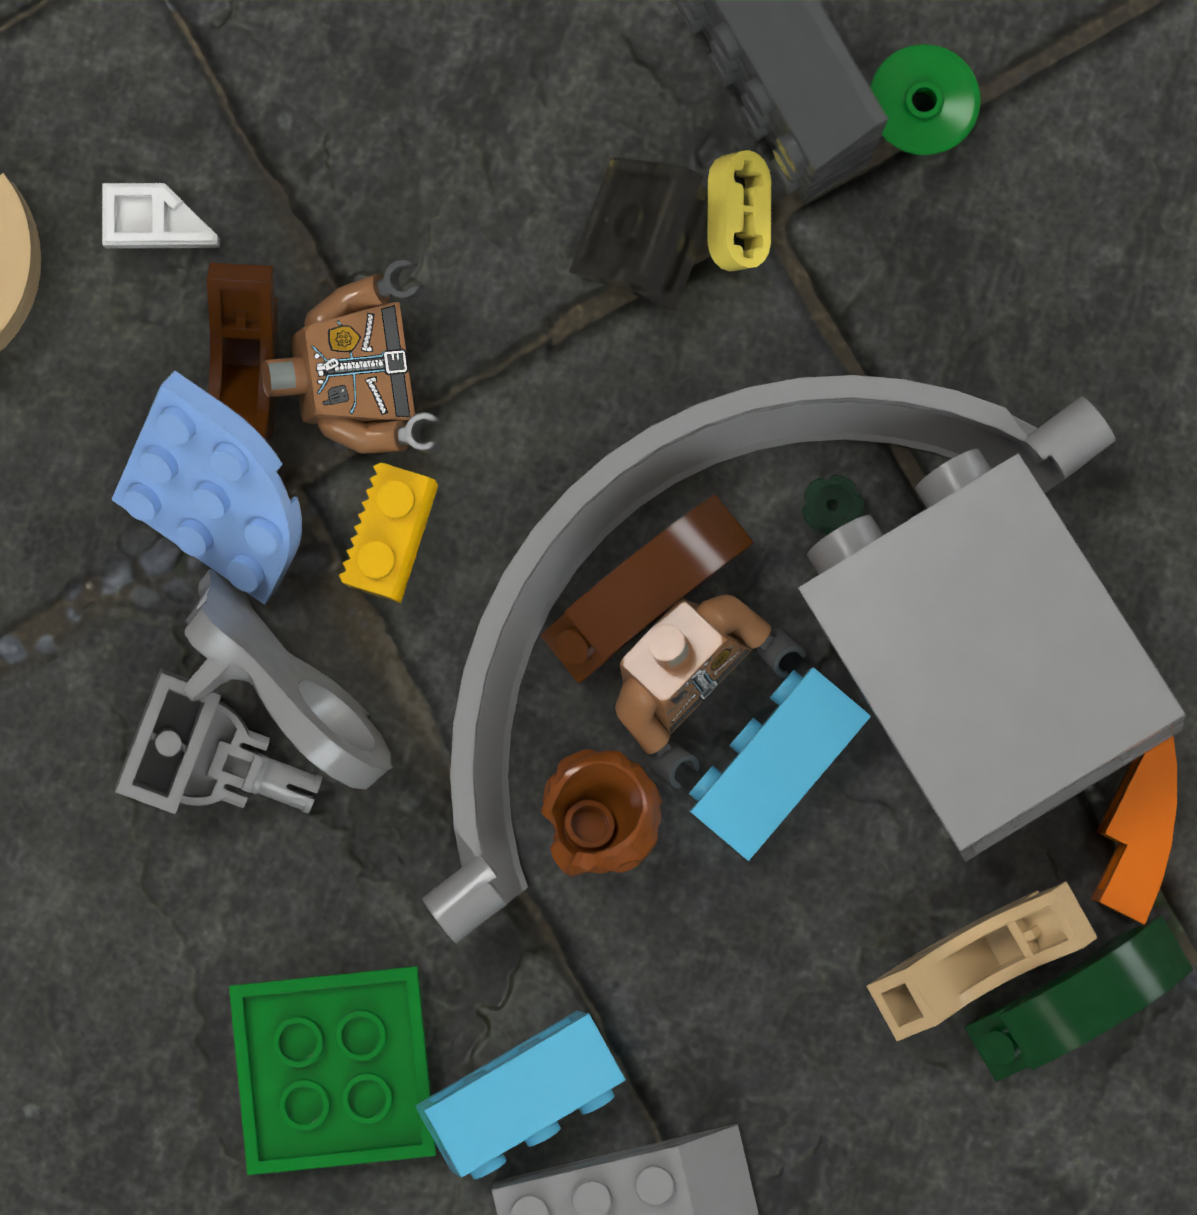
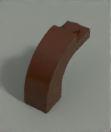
M210 262L207 274L210 328L208 394L241 416L272 448L276 397H267L264 392L262 363L264 360L278 359V298L274 297L273 266Z
M714 494L662 531L565 610V614L540 636L578 684H580L647 627L664 615L676 602L687 597L717 575L754 542Z

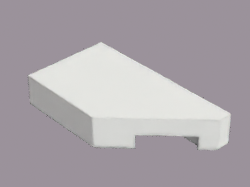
M102 183V245L105 248H220V238L165 183Z

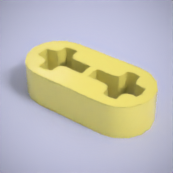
M750 150L722 155L713 162L709 169L708 249L713 261L721 269L729 272L759 266L765 261L770 251V170L765 160L758 153ZM735 172L738 177L744 178L745 188H743L742 184L735 182ZM734 233L737 238L744 239V250L741 246L734 244Z

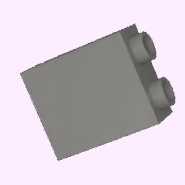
M980 449L966 451L945 462L924 477L915 487V491L927 509L887 534L883 535L873 517L866 515L846 523L821 539L807 553L809 560L819 575L798 587L813 616L965 862L1183 730L1186 715L1020 454L1017 453L992 469Z

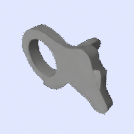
M209 569L198 585L200 599L185 620L187 624L185 636L191 645L203 654L207 660L183 687L185 694L191 701H196L232 679L249 682L254 686L273 720L309 761L351 788L366 790L377 779L393 768L391 765V752L380 732L368 719L367 716L370 713L331 678L290 654L252 608L245 593L233 586L225 577L213 569Z

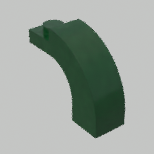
M1160 915L1147 921L1145 925L1141 924L1113 937L1097 952L1068 972L1018 999L975 1018L964 1028L994 1080L997 1082L1028 1067L1032 1070L1039 1068L1100 1036L1154 1002L1194 969L1164 918Z

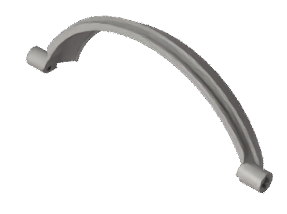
M858 375L804 377L747 387L698 403L650 426L606 455L567 489L532 529L504 571L480 620L463 670L453 722L450 779L454 831L462 868L422 898L440 926L457 944L528 888L520 864L512 824L509 789L511 730L519 688L533 646L553 605L582 563L608 534L639 507L674 484L717 463L767 448L799 442L833 440L890 443L932 452L949 459L972 449H980L992 469L1019 453L1043 492L1046 493L1115 441L1112 430L1098 410L1086 398L1079 396L1037 428L1011 415L1006 407L949 388L906 379Z

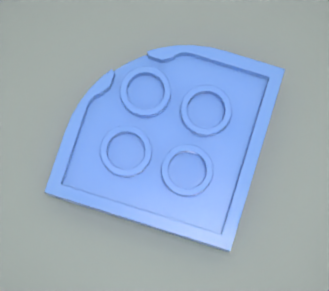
M174 371L160 386L111 500L124 508L132 517L143 521L178 545L186 554L194 556L229 580L237 589L248 593L264 605L279 588L300 544L302 517L298 497L289 499L283 482L276 472L282 466V462L265 439L241 416Z

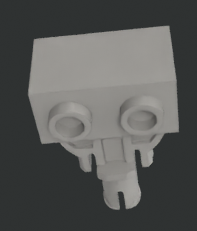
M160 668L115 785L116 793L176 814L180 803L190 806H205L222 800L244 808L248 799L247 795L227 788L226 785L230 784L243 791L260 794L298 808L304 813L308 814L315 800L313 796L287 787V785L292 784L317 794L322 781L321 775L311 774L271 759L255 750L242 747V744L246 743L266 751L270 738L248 730L241 716L230 706L219 701L221 698L219 690L215 689L203 698L191 701L183 691V687L190 679Z

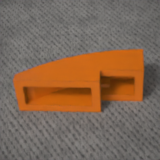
M1174 736L1130 762L1096 833L1118 843L1090 900L1144 925L1160 890L1172 847L1177 810V759Z

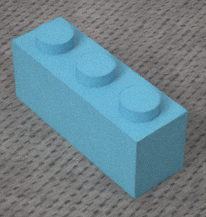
M814 667L810 668L803 677L793 670L770 696V699L778 707L767 720L761 724L753 717L729 746L738 754L723 772H720L712 765L688 793L697 801L689 812L748 861L871 717V715Z
M575 1011L418 1103L415 1107L451 1172L461 1178L470 1173L473 1179H479L501 1167L507 1161L503 1153L519 1143L525 1141L527 1146L531 1147L556 1134L561 1129L558 1120L579 1108L582 1115L610 1102L615 1097L612 1088L626 1079L590 1014Z

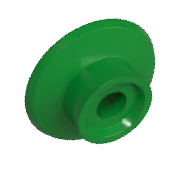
M918 44L896 51L879 66L870 85L871 91L888 118L882 136L896 148L911 154L934 155L955 147L970 133L978 118L980 90L976 77L961 57L944 47ZM921 93L926 94L933 100L934 108L928 112H921L914 107L912 97Z

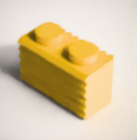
M381 462L373 466L377 475L369 478L373 487L365 490L369 499L362 502L365 511L358 514L362 523L354 526L358 535L350 538L354 547L347 550L350 559L343 562L346 571L339 574L342 583L350 588L401 603L439 485L435 479Z

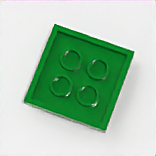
M418 965L231 984L229 986L247 1175L437 1155L436 1143L415 1105L431 1096Z

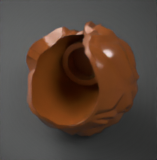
M583 749L564 757L558 763L556 772L546 781L542 801L543 806L540 810L543 816L553 824V844L550 850L559 868L566 875L575 877L586 872L596 874L607 872L622 873L638 866L656 846L658 827L662 821L660 809L662 799L656 784L648 777L643 767L629 760L618 750L594 751Z

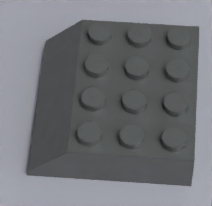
M818 0L676 1L677 8L690 31L696 34L702 30L709 41L712 52L707 55V58L721 84L725 88L734 84L739 92L744 105L738 109L747 129L756 141L765 136L772 148L775 159L770 161V165L777 180L787 194L796 190L803 203H806L868 167L888 118Z

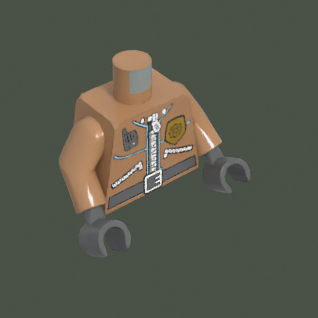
M408 260L395 261L386 269L384 278L379 274H375L339 287L311 309L306 315L304 327L291 336L293 357L263 361L262 383L266 396L298 395L301 418L304 423L318 424L323 436L357 453L402 452L408 448V445L427 455H435L441 452L444 446L440 443L428 442L422 444L420 435L426 426L431 424L443 425L444 422L429 413L423 412L415 415L400 302L389 303L391 295L406 299L417 298L422 295L425 290L424 285H418L404 291L400 287L398 280L400 273L404 269L413 268L418 263Z
M718 595L700 604L682 598L668 610L620 662L623 685L615 706L617 716L646 754H652L649 764L651 770L677 789L681 788V785L674 777L677 767L683 762L697 772L700 764L694 755L676 742L669 741L670 735L751 650L757 648L761 659L777 676L786 678L789 675L779 664L785 654L795 651L802 658L806 657V652L786 630L781 628L771 630V625L731 595Z

